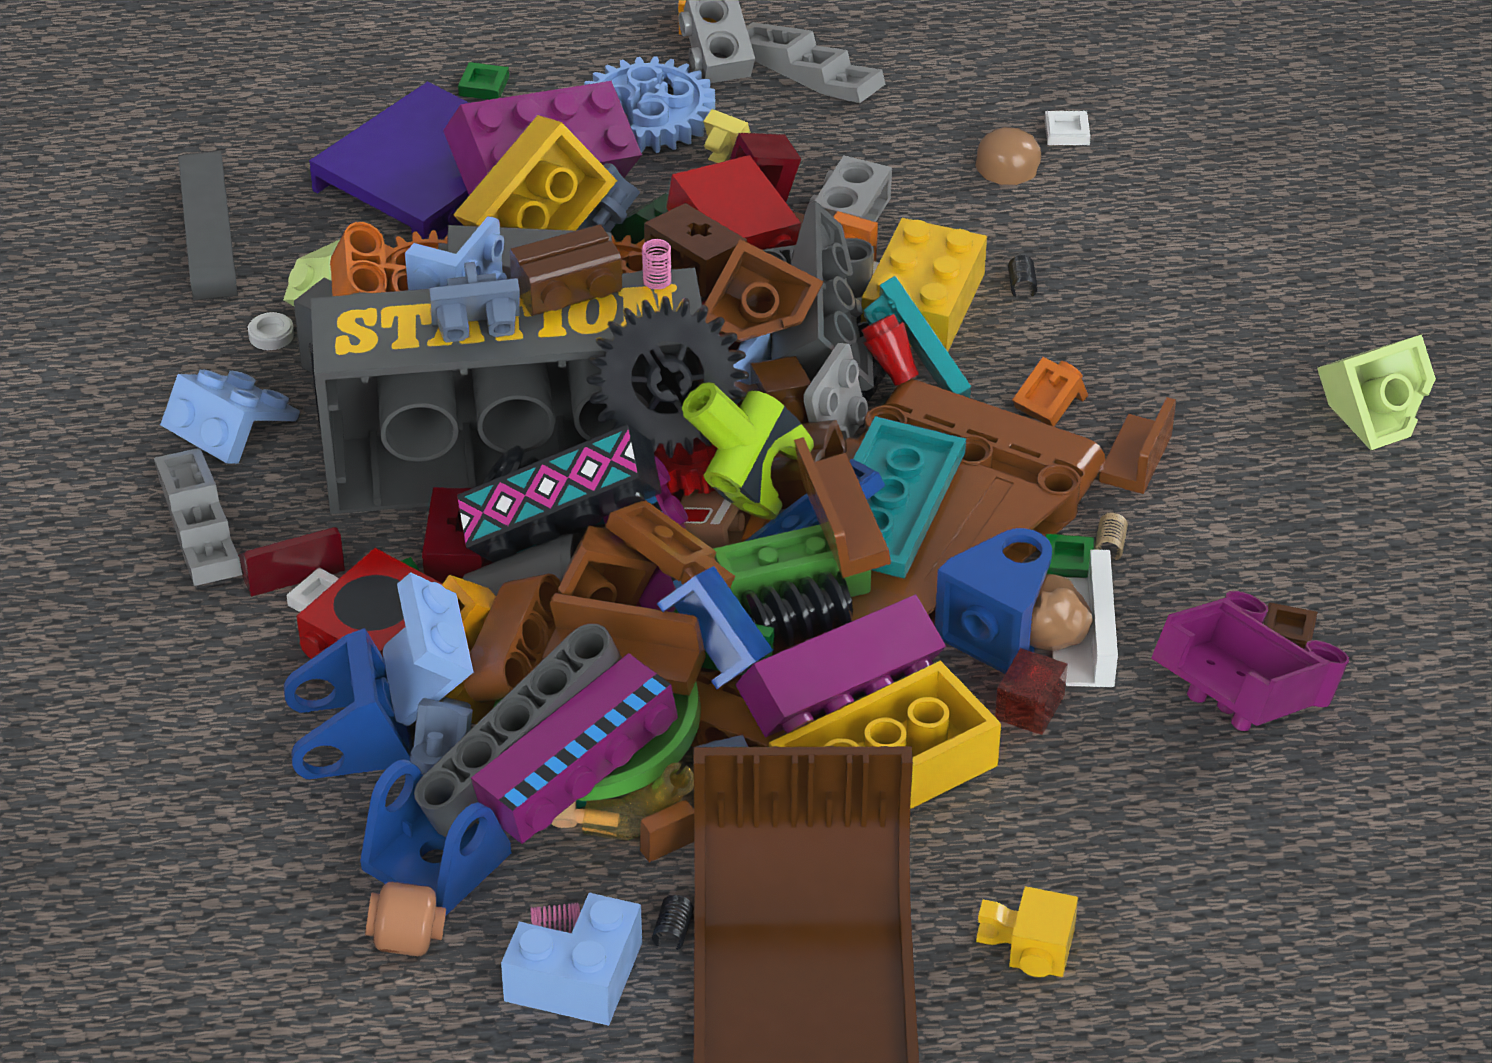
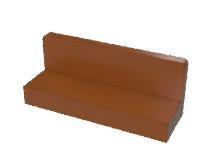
M804 437L795 439L794 444L801 481L842 578L891 564L889 549L847 454L843 453L814 462Z
M558 593L553 594L550 607L556 628L545 649L542 660L578 627L586 624H599L609 632L622 658L628 653L669 682L673 693L690 696L706 659L697 617Z

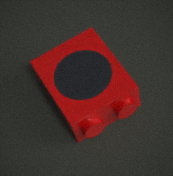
M374 548L296 616L301 649L312 659L345 635L365 628L383 656L385 644L406 627L397 583L410 572L430 582H437L441 585L442 583Z

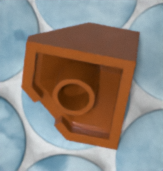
M740 239L704 304L708 307L705 322L709 323L718 317H723L725 323L719 333H736L738 336L736 342L738 343L803 323L824 281Z
M588 526L566 568L558 591L559 594L636 606L657 565L640 552L626 546L623 540L610 530Z

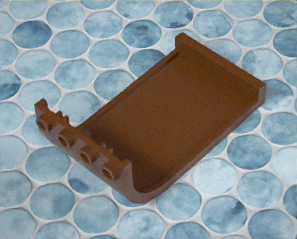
M912 746L694 747V1063H919L910 902Z

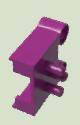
M1229 591L1223 599L1169 614L1151 659L1190 683L1187 691L1189 699L1202 703L1206 701L1209 695L1218 701L1217 707L1221 712L1226 714L1234 713L1231 724L1240 731H1248L1252 723L1258 726L1311 706L1328 707L1349 663L1347 654L1332 644L1311 640L1306 643L1303 649L1263 624L1268 612L1266 604L1259 598L1241 591Z

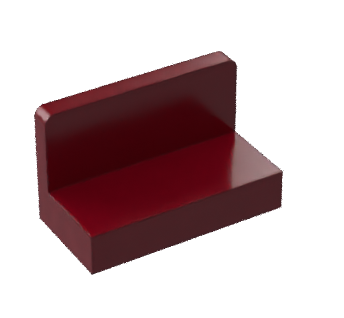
M337 527L238 554L242 577L251 597L299 584L318 568L330 574L345 571L341 534Z

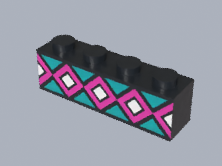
M627 424L458 494L457 497L466 548L491 562H496L533 545H539L557 538L560 534L577 527L594 526L602 520V517L609 515L611 512L662 493L651 440Z

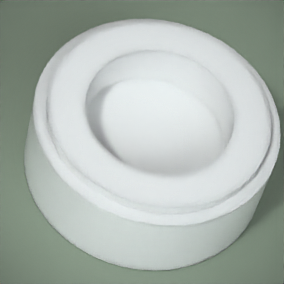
M269 312L258 315L248 325L249 340L253 346L262 350L283 348L294 338L293 322L289 317L281 313Z

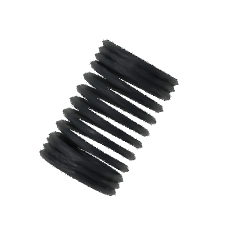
M1025 255L1012 258L1008 263V271L1013 296L1016 297L1017 295L1014 289L1016 287L1014 286L1021 281L1031 282V296H1034L1038 287L1033 260Z
M669 895L664 898L652 935V941L656 946H659L658 944L661 942V938L658 935L662 936V934L659 932L665 931L676 935L680 939L676 949H681L694 910L691 901L680 895ZM667 904H677V905H680V906L684 907V908L687 910V912H686L685 910H683L682 908L678 907V906H673V905L666 906V905H667ZM669 907L677 908V909L683 911V912L686 914V916H685L684 914H682L681 912L677 911V910L667 909V908H669ZM668 911L676 912L682 915L685 918V920L676 914L669 913ZM667 915H672L680 918L684 922V924L680 920L673 917H668ZM667 919H672L679 922L683 926V928L679 924L672 921H668ZM666 923H671L678 926L682 930V932L678 928L672 925H667Z

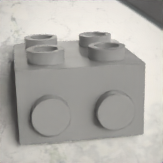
M838 343L804 393V405L809 423L837 420L844 440L854 436L859 426L864 424L868 412V404L866 399L862 397L858 380V363L853 359L849 344Z

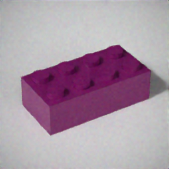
M612 81L460 104L443 130L469 195L537 115L562 122L603 166L605 163H612L623 178L626 177L642 156Z

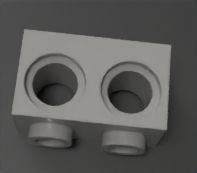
M686 0L684 12L679 13V26L682 36H688L692 48H689V61L692 71L700 70L702 72V79H710V83L751 77L755 56L739 1ZM702 18H712L717 22H707ZM713 53H721L727 58H718Z
M843 155L834 171L829 170L827 172L822 190L818 195L814 194L811 197L809 204L816 201L831 216H834L839 211L876 222L891 199L892 167Z

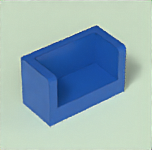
M714 566L695 575L657 603L662 612L675 607L680 614L693 615L698 618L704 649L721 672L720 675L711 680L716 689L733 680L773 651Z

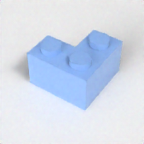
M588 893L572 933L519 921L501 962L504 1001L609 1026L642 945L641 904Z

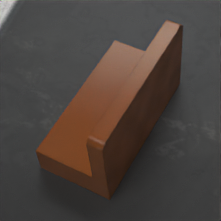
M1166 397L1155 421L1132 414L1127 415L1106 458L1105 464L1100 470L1099 482L1141 494L1145 493L1172 436L1176 399Z

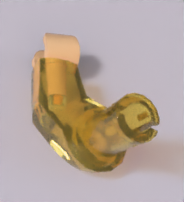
M671 763L653 783L628 793L622 799L590 800L586 802L585 809H576L575 801L555 817L551 824L557 828L575 827L579 823L582 824L583 834L629 841L640 836L641 820L682 801L681 799L694 788V774L686 766L676 775L675 773L680 769L681 763Z

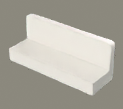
M1090 550L1088 578H1065L1072 582L1076 590L1087 602L1092 612L1093 623L1088 635L1080 644L1052 651L1054 684L1057 686H1115L1118 650L1110 550Z

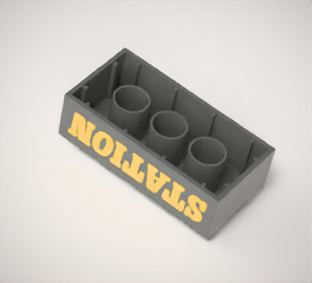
M695 268L671 270L670 285L659 290L651 289L644 285L643 270L635 273H623V289L619 292L534 316L530 315L523 304V299H520V316H516L515 333L513 335L494 337L489 335L487 320L468 322V338L464 341L447 343L443 340L438 325L432 326L429 289L381 293L359 292L343 296L310 298L314 375L330 514L430 506L433 487L475 488L482 485L486 476L500 457L516 445L524 449L521 463L530 457H536L540 461L610 432L617 420L612 419L603 423L598 420L599 414L606 408L607 404H592L590 402V397L602 388L601 386L588 384L586 381L588 376L601 372L600 368L588 361L590 356L605 354V351L596 343V338L603 337L612 340L614 335L607 323L614 321L621 326L626 325L623 314L624 308H629L637 317L641 316V303L644 299L648 300L654 311H658L663 296L669 298L672 310H676L681 300L687 298L690 304V314L693 315L702 306ZM650 274V276H653V277H662V276H665V274H664V275H659V276H658V275H651V274ZM648 277V278L651 279V280L660 281V280L666 279L667 277L662 278V279H653V278H650V277ZM647 280L648 282L653 283V284H661V283H664V282H652V281ZM662 341L657 343L663 354L676 355L681 346L678 342ZM687 347L682 361L689 368L690 373L703 372L698 356ZM652 349L649 352L661 369L659 373L662 378L656 386L665 384L669 389H673L679 401L683 404L685 400L676 388L678 384L675 380L677 374L681 373L680 370L672 373L667 367L665 368ZM643 353L638 356L632 369V375H645L648 361ZM703 379L692 381L689 393L703 384ZM632 382L636 397L648 407L654 395L648 389L646 382ZM660 400L654 410L658 412H675L678 409L674 403Z

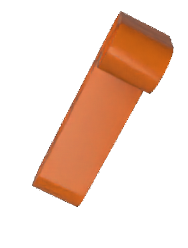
M365 222L350 224L344 231L331 256L333 296L350 295L359 292L407 291L406 266L386 263L385 243L379 230Z

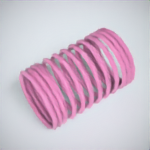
M652 239L645 242L642 246L643 283L651 289L659 290L666 288L671 283V246L668 242L661 239ZM652 247H663V248H666L667 250L661 249V248H654V249H651V250H648V249H649V248H652ZM654 250H661V251H665L666 253H663V252H652V253H649V252H650V251H654ZM650 274H651V275H658V276L665 274V276H662V277H653V276H650ZM648 277L653 278V279H662V278H665V277H667V278L664 279V280L657 281V280H651V279H649ZM647 280L652 281V282H664V283H661V284H653V283L648 282Z
M578 902L568 904V917L565 904H563V917L561 905H558V918L556 905H553V918L551 906H548V919L546 906H543V919L540 906L530 908L533 925L541 926L543 921V925L546 927V922L548 921L549 928L551 929V921L553 920L554 929L556 930V921L559 920V931H561V920L564 919V932H566V920L569 918V933H571V919H573L574 929L580 915Z

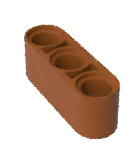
M548 573L511 580L503 583L470 652L474 673L463 681L465 690L474 701L487 702L503 699L542 661V656L556 628L550 601L553 594H559L558 588L561 581L554 574Z

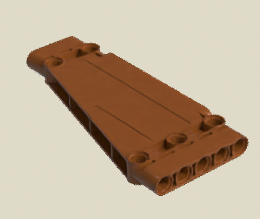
M910 379L899 384L883 406L874 407L867 412L865 429L858 439L849 437L845 440L847 445L846 454L849 460L854 458L875 416L966 438V450L905 579L871 570L870 592L851 597L853 605L852 621L916 594L935 626L938 569L949 558L1010 529H1031L1045 537L1046 534H1057L1076 518L1079 502L1105 464L1106 459L1102 448L1096 442L1086 437L918 380ZM1018 542L1005 547L1003 553L1008 559L1022 563L1037 548L1028 543ZM838 620L833 621V629L841 626ZM819 625L814 626V638L824 634ZM800 629L795 630L794 645L791 647L807 641ZM781 634L775 636V649L772 651V656L791 648L787 646ZM701 668L696 680L701 703V718L695 739L691 744L692 747L740 735L744 736L748 747H769V742L786 735L785 731L782 730L765 738L735 685L742 675H738L733 680L716 689L711 680L720 675L721 672ZM826 712L813 716L814 721L827 715Z

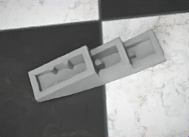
M755 22L746 26L755 62L820 94L861 103L886 85L882 69L851 65L847 50L817 46L814 33L811 30Z
M197 448L155 457L154 462L194 586L241 576L240 559L230 537L228 521L219 502L216 483L201 449Z

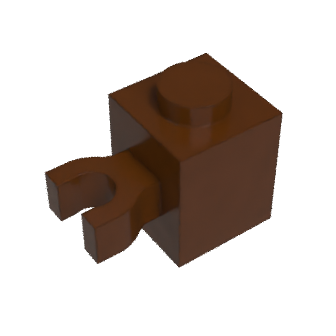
M796 356L750 363L751 384L748 385L739 381L734 382V386L742 389L746 394L749 391H760L774 397L800 423H809L804 405V393L811 381ZM741 399V401L736 404L739 408L744 399Z

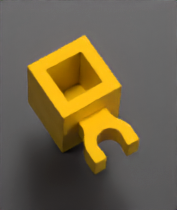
M1025 886L1018 911L1011 910L998 902L983 899L978 915L980 925L976 942L989 945L1011 944L1009 967L1019 968L1027 975L1033 977H1045L1047 975L1063 977L1075 930L1078 897Z

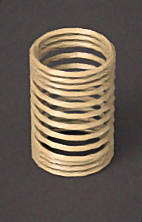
M1107 513L1100 518L1094 550H1100L1101 547L1099 545L1106 542L1117 545V550L1119 551L1116 553L1119 554L1115 555V560H1119L1123 554L1128 526L1127 520L1123 516L1116 513ZM1113 519V520H1117L1118 522H1115V521H1105V520ZM1112 522V523H1116V524L1120 525L1121 527H1119V526H1117V525H1115V524H1105V523ZM1109 525H1111V526H1116L1117 528H1114V527H1104V526H1109ZM1111 528V529L1117 530L1118 532L1113 531V530H1105V529Z

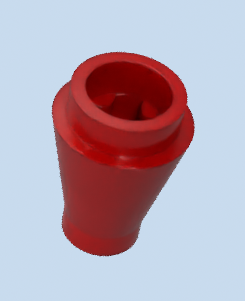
M895 314L882 318L861 330L866 339L862 343L889 375L894 386L902 384L919 374L915 366L904 322L899 323Z

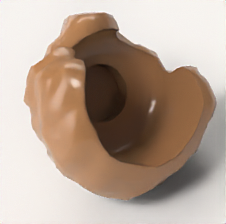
M1047 574L1033 607L1030 646L1048 651H1057L1068 646L1080 644L1088 635L1093 618L1087 602L1069 579L1054 574Z

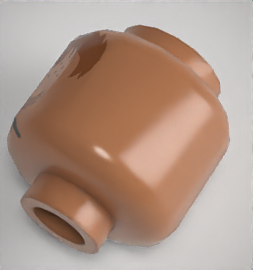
M394 881L387 882L381 888L380 893H371L365 936H373V943L379 951L422 956L428 951L431 939L442 940L446 908L436 907V893L429 886Z

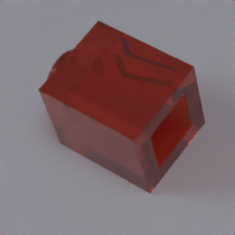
M1020 648L997 688L995 717L1001 722L1043 735L1065 696L1068 664Z

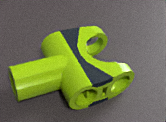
M707 382L701 384L689 393L683 403L682 411L684 418L718 448L704 473V479L724 499L744 512L762 519H776L783 505L778 498L779 494L774 488L771 479L773 459L779 452L788 458L797 460L794 440L804 437L811 452L814 447L811 436L799 420L782 403L766 393L749 391L739 408L714 383Z

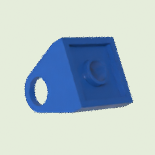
M1010 529L949 558L938 569L935 627L943 641L1017 680L1028 669L1035 648L1030 646L1032 612L1051 564L1052 545L1050 541L1041 533L1031 529ZM1023 542L1035 546L1041 552V555L1035 561L1018 563L1008 559L1004 555L1003 550L1010 544Z
M365 628L347 634L292 672L284 683L285 701L290 708L299 713L346 707L302 737L293 746L291 752L292 766L298 775L307 780L384 770L398 760L405 759L410 761L413 748L410 726L403 725L395 719L390 686L385 669V660ZM312 679H323L334 686V690L330 695L318 700H306L295 693L300 684ZM319 746H332L338 748L343 753L336 763L324 767L312 766L303 760L304 755L308 751Z
M405 759L398 760L383 772L373 789L360 859L361 868L384 884L394 881L431 887L436 893V907L446 908L447 915L511 854V842L492 809L479 802L467 806L457 816L446 837L438 834L415 800L414 791L423 774L410 761ZM405 774V783L401 793L392 804L385 807L386 797L391 786L399 777ZM479 818V824L475 823L469 830L465 832L467 827L475 819ZM431 850H443L440 863H429L422 859L423 855Z

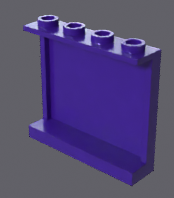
M427 81L309 160L313 192L319 193L329 185H333L410 226L412 235L413 232L417 231L422 239H428L431 231L435 230L438 239L444 240L448 235V225L463 226L453 214L468 198L469 194L443 130L460 104L469 102Z

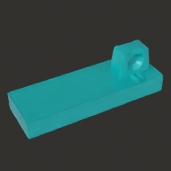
M893 276L880 284V297L864 309V317L868 324L871 325L882 318L895 314L899 323L904 322L909 344L939 388L970 398L971 385L897 277Z

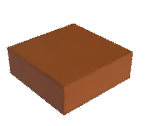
M687 800L680 801L641 820L640 851L648 862L694 842V809Z

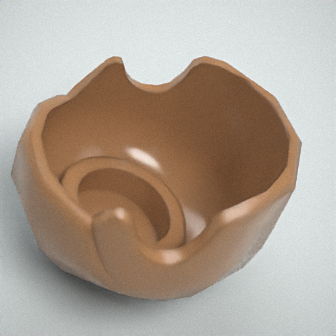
M1003 127L994 129L984 136L978 146L976 168L986 180L1000 185H1018L1036 176L1041 161V148L1033 135L1019 128Z

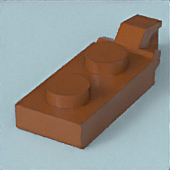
M646 500L609 514L606 524L608 530L621 538L626 546L640 552L659 566L664 574L681 581L682 585L695 575L714 566L728 587L731 588L735 575L716 562L714 559L716 551Z

